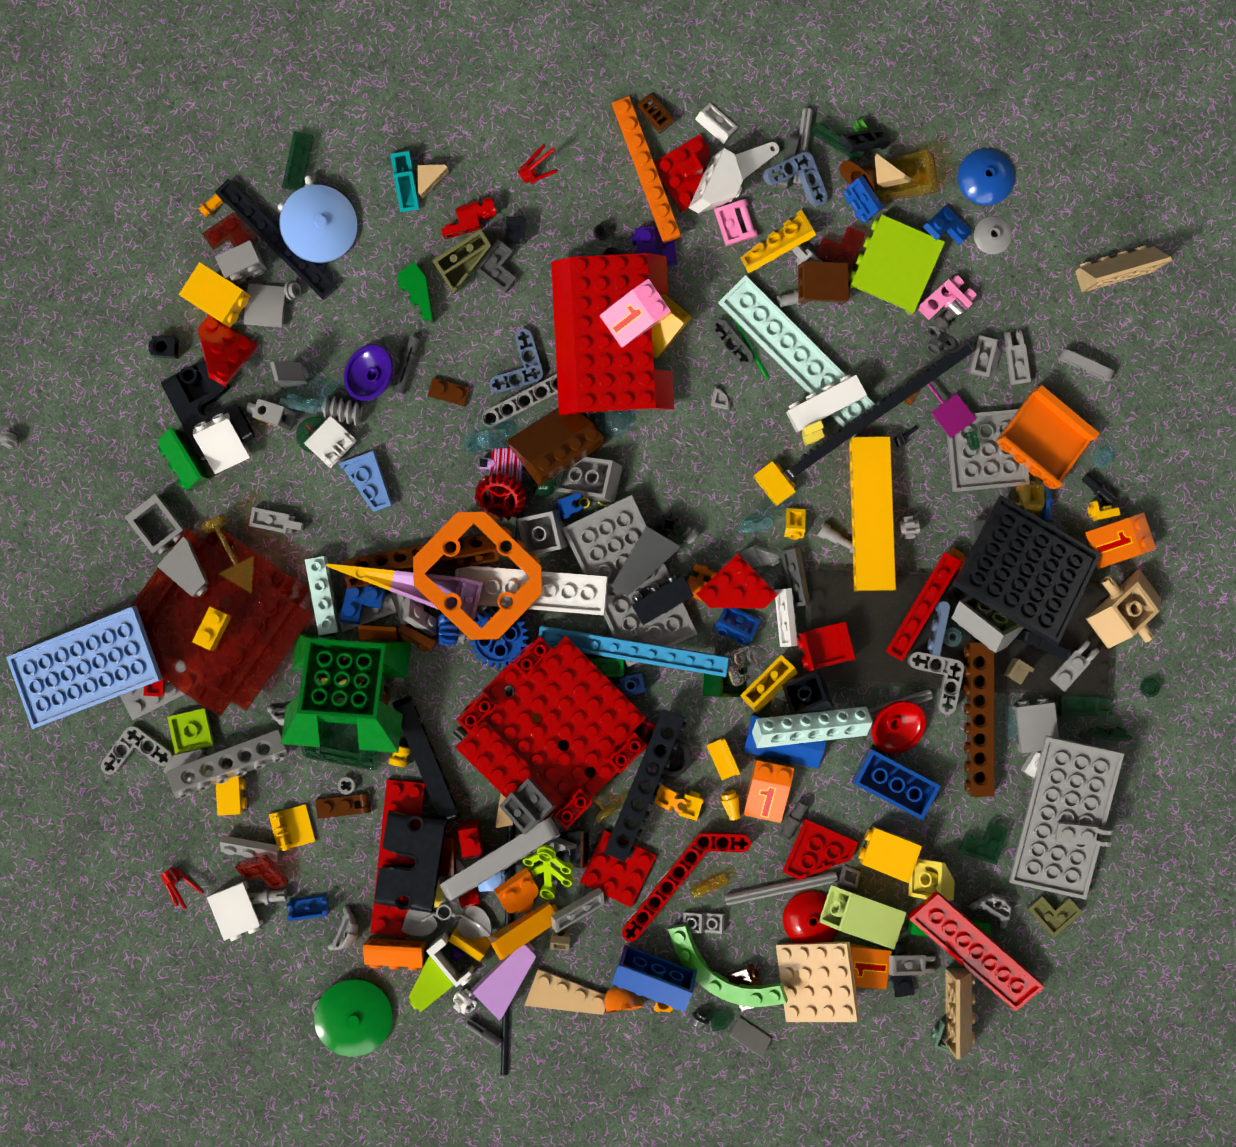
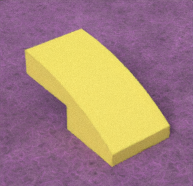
M821 420L802 429L805 446L824 439L825 436L822 431L824 426Z

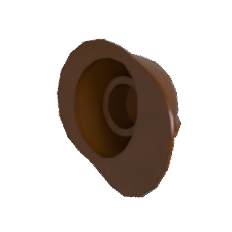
M848 160L840 164V174L850 185L857 178L864 176L875 193V188L879 185L877 184L875 169L871 166H859Z

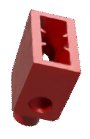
M479 819L460 822L458 834L462 857L466 859L484 856Z

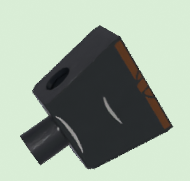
M590 829L560 832L559 838L576 844L577 848L556 852V856L563 862L568 861L572 863L573 867H587Z

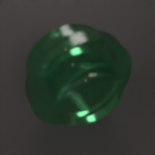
M1147 678L1141 682L1140 691L1146 697H1154L1159 693L1160 685L1155 679Z

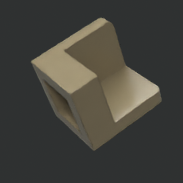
M1013 658L1003 674L1021 685L1028 673L1033 672L1035 669L1020 659Z

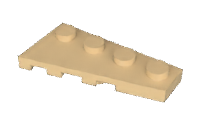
M538 968L524 1006L603 1015L605 1011V993Z

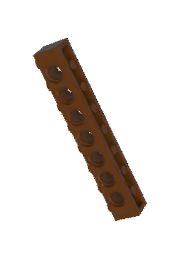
M484 533L461 537L458 539L460 543L459 553L454 557L443 555L425 574L500 561L496 545ZM454 542L446 543L445 550L448 553H453L456 550V544ZM426 544L343 560V565L413 573V557ZM344 573L348 589L374 585Z
M967 641V646H964V657H967V665H964V676L967 677V684L964 685V695L967 696V703L964 704V714L967 715V723H964V733L967 734V742H964V752L967 753V761L964 762V770L967 773L964 789L971 797H994V652L988 649L981 641ZM981 656L983 659L982 664L976 666L974 660L976 657ZM981 675L983 678L982 683L975 685V678ZM977 695H982L983 697L980 704H975L974 702ZM982 714V721L975 723V716ZM982 733V740L975 742V736ZM981 752L983 758L980 761H975V755ZM977 772L983 773V777L980 780H975Z

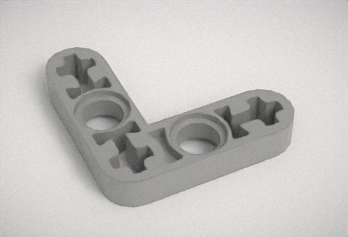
M912 652L908 657V663L912 668L943 675L937 708L945 715L952 714L956 710L964 673L963 663L956 659L923 652ZM919 655L920 659L927 660V668H924L926 665L924 663H918L915 666V662L912 659ZM933 659H939L941 662V666L937 670L931 667ZM955 663H957L959 671H955L954 677H958V680L948 678V675L952 676L953 674L950 666H954ZM948 682H954L956 685V689L951 693L946 690ZM944 694L954 696L953 699L949 698L948 703L951 705V708H948L947 711L942 707V704L947 702V697H943Z
M131 726L123 732L103 759L101 769L108 775L116 773L135 748L160 766H167L173 753L141 728ZM136 730V736L139 738L145 736L139 745L137 744L139 742L137 738L130 739V731ZM146 741H152L154 744L152 751L145 750L144 744ZM119 745H124L127 748V753L124 756L119 755L117 751ZM158 747H160L161 749L158 750V752L161 754L167 753L168 761L165 760L161 762L162 757L160 755L155 754V756H153L152 754H154L157 751ZM115 757L118 758V759H121L120 762H119V760H116V761L114 762V764H113V767H115L114 769H110V770L107 769V768H108V765L106 764L107 762H108V763H109V762H112Z

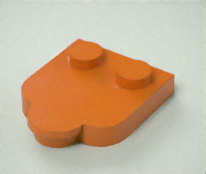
M525 867L495 888L494 892L506 912L514 913L518 911L519 913H525L532 908L533 900L537 897L539 890L530 872Z

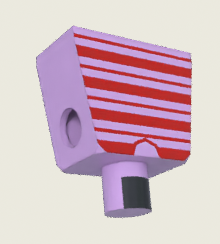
M510 448L492 450L491 458L480 457V469H489L490 473L493 471L496 475L499 471H501L502 475L508 472L509 477L515 475V481L521 480L522 484L523 464Z

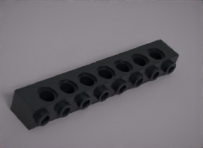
M663 708L604 854L626 862L627 857L631 859L635 850L632 847L634 840L638 841L642 830L639 829L642 822L646 823L650 813L647 811L649 804L653 805L657 794L654 793L656 786L661 787L665 777L661 775L663 769H668L672 760L669 757L671 750L675 751L679 740L676 739L679 732L683 733L687 722L684 721V716ZM667 726L672 727L674 730V734L670 737L663 734V729ZM659 744L664 745L667 749L666 753L658 754L655 750L656 746ZM655 762L659 765V770L651 772L648 769V765ZM649 781L652 784L651 789H642L641 782ZM640 798L644 801V806L637 808L634 806L633 801ZM628 817H635L637 823L634 826L628 825L626 823ZM625 834L629 837L630 841L623 844L619 841V836Z

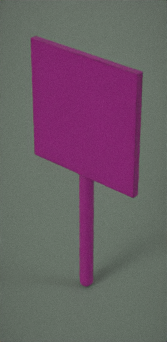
M927 384L942 404L932 411L931 414L950 439L976 420L957 393L945 402L932 384Z

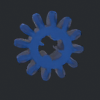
M440 614L437 620L436 631L438 644L444 646L456 645L459 628L444 614Z

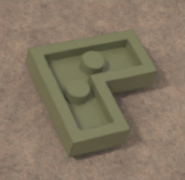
M1040 895L1027 907L1030 913L1053 938L1083 913L1069 897L1053 909L1044 897Z

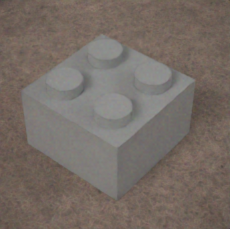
M250 240L215 256L224 278L236 285L245 283L246 278L252 275L253 277L262 275L264 273L263 270L267 269L258 248Z
M559 509L517 519L521 540L526 546L525 551L529 555L568 547L566 536L562 529L563 523Z

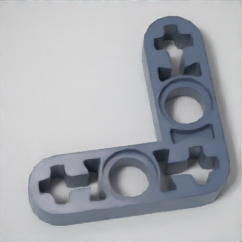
M809 152L798 153L767 168L763 173L764 181L768 185L778 184L798 174L811 205L819 206L827 201L826 189L813 156ZM803 158L806 159L804 164L798 165L796 163L803 160ZM786 163L792 166L790 174L785 171ZM772 173H780V175H777L773 179H771L770 175H772ZM808 174H812V175H813V177H814V183H813V184H810V183L808 182V180H807ZM817 194L820 195V198H818V200H816L815 198Z
M520 329L515 335L524 368L493 377L490 380L489 386L494 393L501 394L538 383L542 380L543 370L532 334L528 329ZM521 333L529 335L527 343L528 345L532 344V347H526L521 350V346L525 347L523 341L518 339L521 337ZM525 352H534V359L526 361L524 359ZM532 369H535L536 372L540 371L537 379L531 376L527 378L529 382H525L522 372L526 371V375L532 373ZM515 374L522 377V381L518 385L511 382V377ZM508 376V383L511 387L507 388V384L501 385L500 390L496 387L493 388L496 380L505 382L504 377Z

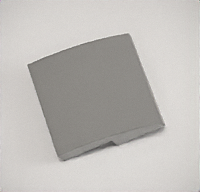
M248 284L247 293L251 297L244 310V324L282 328L286 301L284 287Z

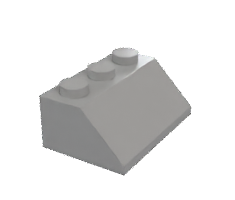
M972 596L960 600L952 616V619L959 626L963 627L974 638L981 641L988 649L995 653L1006 648L1024 628Z

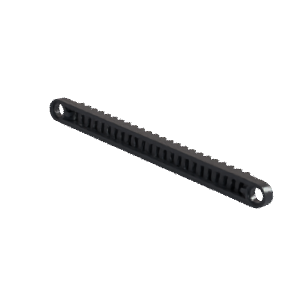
M970 342L954 354L949 352L945 357L943 356L926 370H923L920 374H917L907 383L897 388L895 392L893 391L883 398L882 401L880 400L876 405L870 407V410L867 409L863 412L864 414L861 413L851 423L848 422L845 428L841 427L838 430L839 432H834L832 436L826 438V441L823 440L820 442V445L814 446V450L810 449L807 451V454L804 453L801 456V461L783 473L789 481L972 354L977 350L974 344Z

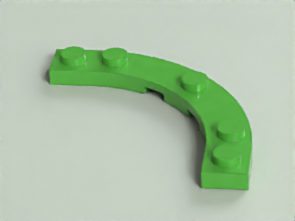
M688 923L669 927L668 931L673 946L682 965L685 968L696 971L695 981L713 995L730 1003L748 1007H766L787 1003L788 998L782 982L758 986L733 984L729 982V979L716 971L713 972L707 967L706 961L700 955L694 943Z

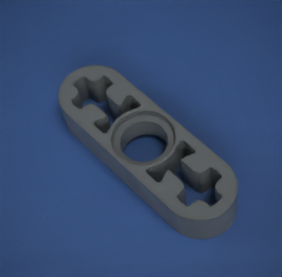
M790 134L784 160L795 155L799 136ZM786 163L785 171L790 174L792 166ZM789 179L778 183L777 188L786 190Z
M722 319L714 321L711 327L712 334L739 366H749L753 360L752 352L726 321ZM716 324H718L719 326L723 324L725 326L723 328V331L726 334L729 331L731 334L727 335L725 339L722 340L721 337H723L724 335L720 331H715L717 328ZM730 338L736 339L737 347L729 348L726 343L727 340ZM740 346H742L744 349H741L740 351L744 355H749V357L747 358L748 362H741V355L738 352L736 355H734L733 352L737 351L740 348Z

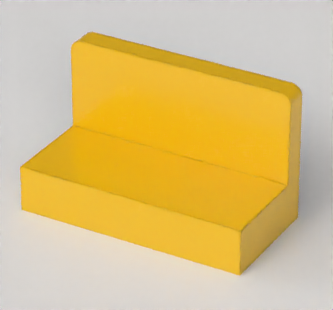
M724 737L706 745L721 780L740 774Z
M458 925L448 939L449 942L481 962L491 945L488 936L475 939L463 936L458 929Z

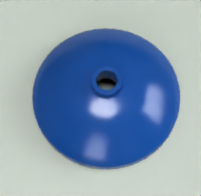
M985 148L973 151L965 157L958 170L960 190L967 199L979 205L988 206L1001 202L1009 195L1015 182V172L1010 160L1003 153L994 149ZM986 171H990L992 176L988 177Z

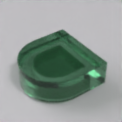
M976 430L966 432L965 437L970 450L980 449Z
M724 1010L709 1011L712 1032L724 1030L729 1026L730 1018L727 1012Z

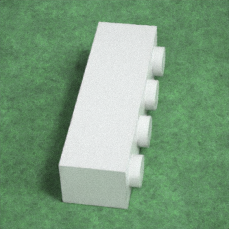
M849 374L841 378V383L836 386L832 383L822 388L824 392L818 395L814 392L805 397L807 401L801 404L797 401L788 406L790 410L786 414L796 433L804 427L816 423L867 396L857 375L851 377Z

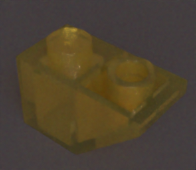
M1044 484L1016 486V504L1035 516L1040 517L1045 504Z

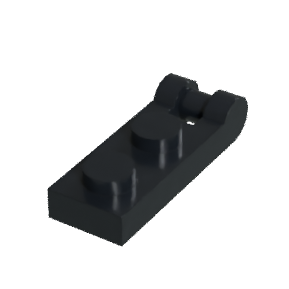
M880 128L842 134L840 142L850 154L876 148L885 149L890 145L889 139L882 135L883 132Z

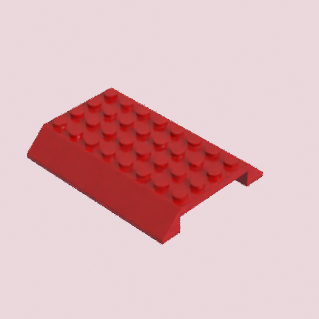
M640 253L579 256L552 261L559 416L578 415V413L646 409H655V411L674 410L672 371L654 369L652 328L621 348L600 317L603 312L647 279L651 281L660 295H668L666 256Z

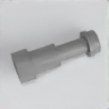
M823 522L817 536L822 539L826 538L835 544L839 543L850 549V553H853L852 541L842 537L841 533Z

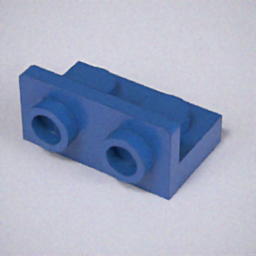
M724 608L714 630L718 631L720 635L734 639L738 644L748 646L761 620L737 608Z

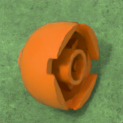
M616 985L610 988L604 997L606 1013L634 1010L643 1006L641 996L632 991L618 988Z

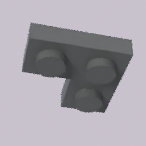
M500 240L495 242L474 269L504 294L517 279L502 267L513 254V251Z

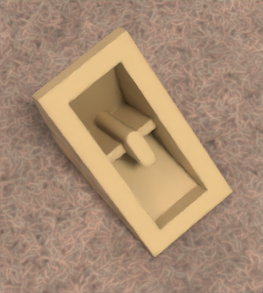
M876 154L877 184L884 188L910 182L911 178Z
M418 165V193L422 199L449 172L446 165Z

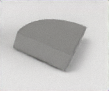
M714 387L710 406L729 410L730 404L727 396L721 389Z

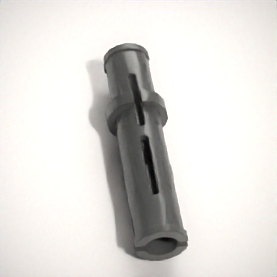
M409 336L406 350L402 353L403 359L392 391L404 394L414 360H417L416 353L421 339Z

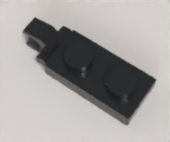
M900 942L896 943L895 949H893L894 953H891V955H908L907 951L903 952ZM912 975L892 976L895 997L915 995Z

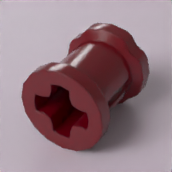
M643 720L638 736L643 741L649 743L656 724Z

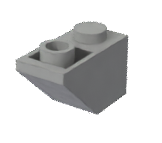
M203 748L173 755L163 772L166 774V771L206 757L204 754L207 750ZM189 777L186 782H191L194 777Z

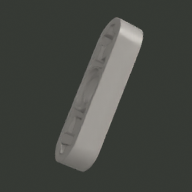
M1063 349L1059 357L1060 361L1078 369L1083 368L1087 370V373L1104 381H1110L1114 373L1112 369L1070 350Z

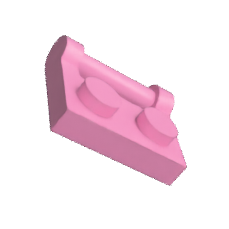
M746 199L714 209L725 246L758 236L747 209L748 202ZM736 209H740L747 230L746 233H742L735 212Z

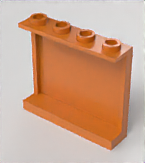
M1040 385L1032 390L995 442L999 444L1003 451L1009 452L1014 456L1016 462L1025 465L1032 475L1042 479L1045 486L1056 489L1063 486L1061 481L1090 441L1095 440L1100 433L1049 390Z

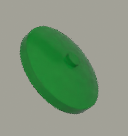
M348 978L338 981L326 989L317 1003L314 1015L315 1029L321 1042L334 1053L347 1057L368 1054L377 1049L390 1032L392 1025L390 1001L385 992L369 980Z

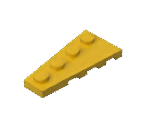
M802 209L796 213L797 217L792 221L788 219L784 222V227L777 233L773 231L768 235L764 243L759 242L740 257L748 273L757 270L766 263L775 260L782 254L816 236Z

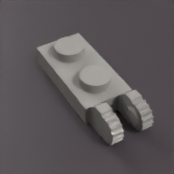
M1016 331L1018 345L1012 346L1010 332H1005V351L1010 385L1030 383L1029 363L1022 331Z
M1085 640L1077 650H1074L1070 654L1068 661L1065 660L1049 678L1064 692L1099 653V650L1095 648L1091 650L1086 658L1081 655L1089 647L1090 642L1088 640Z
M1057 821L1055 841L1110 847L1112 841L1097 838V833L1113 835V829L1093 824Z
M922 954L889 955V975L905 976L936 973V968H926V961H936V956Z

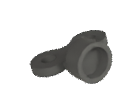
M929 326L926 329L925 335L930 339L926 348L931 354L939 355L942 349L951 351L955 348V340L951 337L942 336L935 326Z

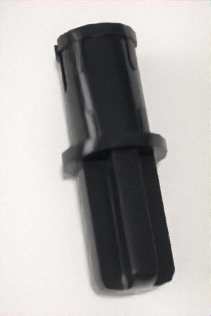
M1087 473L1082 478V482L1094 492L1093 494H1097L1108 506L1117 499V496L1105 487L1106 484L1101 483L1091 473Z

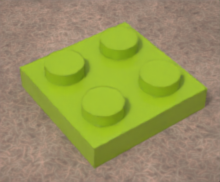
M206 708L167 717L175 754L215 745Z

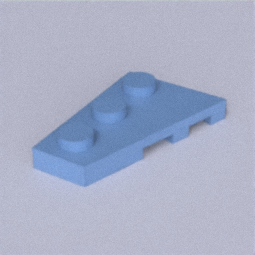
M375 451L338 463L349 476L348 478L358 488L373 512L393 506Z

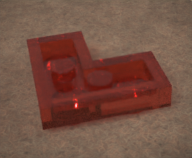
M234 212L202 233L213 250L230 240L234 247L249 240L256 245Z
M847 227L841 244L822 238L816 256L828 262L848 263V269L851 270L865 233Z
M267 854L240 861L235 867L246 881L261 877L271 889L287 886L289 881Z

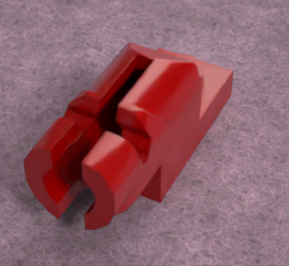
M492 197L482 199V206L477 201L456 208L459 224H446L445 228L441 229L444 239L480 230L479 220L483 222L497 215Z

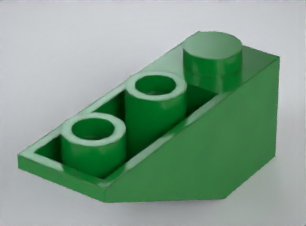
M413 262L396 275L399 279L396 283L402 291H408L410 296L407 298L414 307L418 305L422 310L419 314L424 321L427 322L429 320L433 324L434 319L428 280L416 263Z

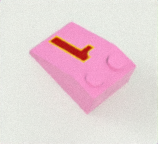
M647 279L603 312L600 317L621 348H623L668 317L671 310L651 281Z

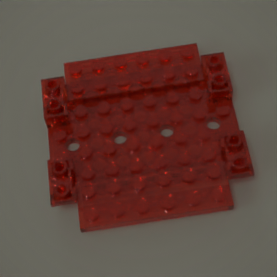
M216 524L205 540L186 528L174 546L182 537L190 540L209 582L205 594L197 598L192 597L160 568H157L130 607L137 606L160 673L165 681L222 716L231 702L247 711L292 648L299 635L313 618V614L300 606L310 589ZM252 566L254 568L253 575L246 576L244 574L245 567ZM226 597L231 599V606L229 608H223L221 605L222 600ZM209 607L216 608L232 616L215 651H210L192 642ZM183 661L186 664V669L180 673L177 671L176 665L178 662Z

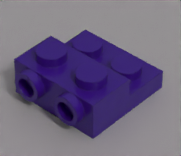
M654 226L635 228V233L631 234L632 244L637 246V252H634V254L650 253L666 256L667 265L677 264L674 240L663 244L658 228H654Z

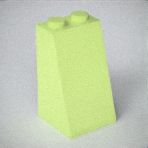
M831 885L819 922L844 933L895 949L905 921L906 912Z

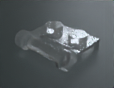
M754 645L723 653L724 656L730 657L728 672L731 683L734 686L742 685L743 682L754 678L757 679L764 672L759 666ZM750 666L751 672L739 674L738 669Z

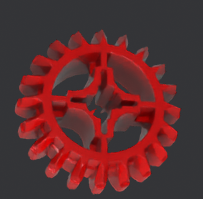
M492 471L489 476L485 475L483 479L479 480L478 486L475 488L474 499L477 500L476 506H480V512L485 511L487 514L491 512L495 517L499 518L500 522L503 521L504 517L509 521L511 517H517L518 513H521L525 506V486H520L521 480L515 481V475L509 477L508 472L502 475L501 471L497 472L496 475ZM487 489L490 492L489 494L491 495V499H489L486 494ZM511 493L513 494L515 499L514 503H512L510 498Z

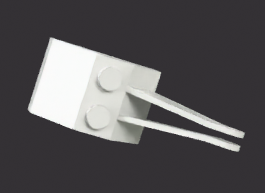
M770 142L736 155L725 148L710 159L689 208L697 213L723 206L727 202H731L733 198H737L742 191L740 186L743 179L778 154V144Z

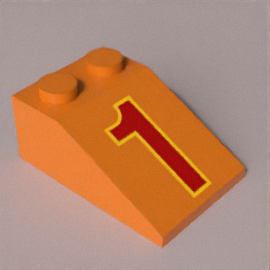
M1144 513L1136 514L1085 532L1090 548L1101 554L1097 563L1098 569L1157 549Z
M755 759L743 815L781 823L792 783L794 767Z
M850 943L856 987L886 990L889 974V955H891L892 950Z

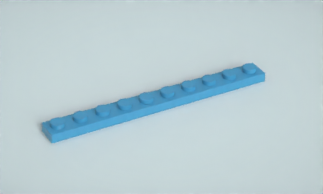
M544 625L540 626L538 635L552 648L566 636L582 653L722 677L727 676L730 658L728 656Z

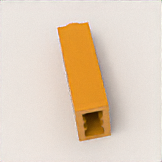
M547 901L488 936L500 961L552 926L551 915L558 911L555 904L551 905Z

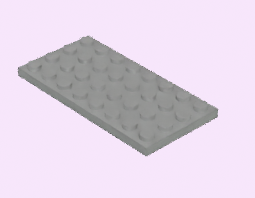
M632 495L563 527L565 536L584 575L608 577L604 617L615 638L671 647L697 634L683 603L645 625H642L630 604L633 601V596L641 592L644 595L650 591L649 587L656 583L661 585L667 582L665 578L670 575L664 563L629 596L623 595L620 597L612 592L614 588L610 585L646 527ZM625 660L628 667L638 663L634 661Z
M1045 735L1009 877L1010 883L1086 900L1100 846L1056 842L1057 821L1093 824L1099 827L1106 826L1124 752ZM1097 833V838L1102 839L1103 835Z

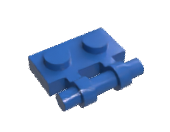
M864 176L857 178L847 187L848 189L843 191L846 197L845 201L848 205L852 206L855 211L854 215L863 224L867 223L870 218L884 208Z

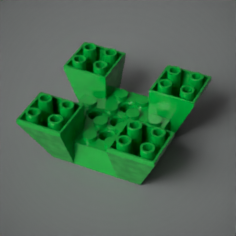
M297 633L292 670L303 671L300 694L286 706L281 744L321 747L324 722L357 724L359 750L399 753L403 714L384 704L382 697L385 677H408L412 643H407L403 640L373 638L368 642L335 640V635L319 636L318 634ZM344 661H350L346 666L341 665ZM322 678H328L325 683H319ZM341 680H347L345 684H339ZM361 681H367L364 686L358 685ZM340 698L345 699L342 703H336Z

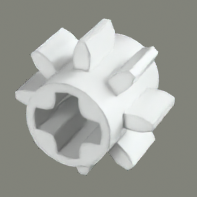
M471 990L458 991L453 998V1001L456 1003L453 1008L462 1014L472 1012L477 1005L474 1000L476 996Z

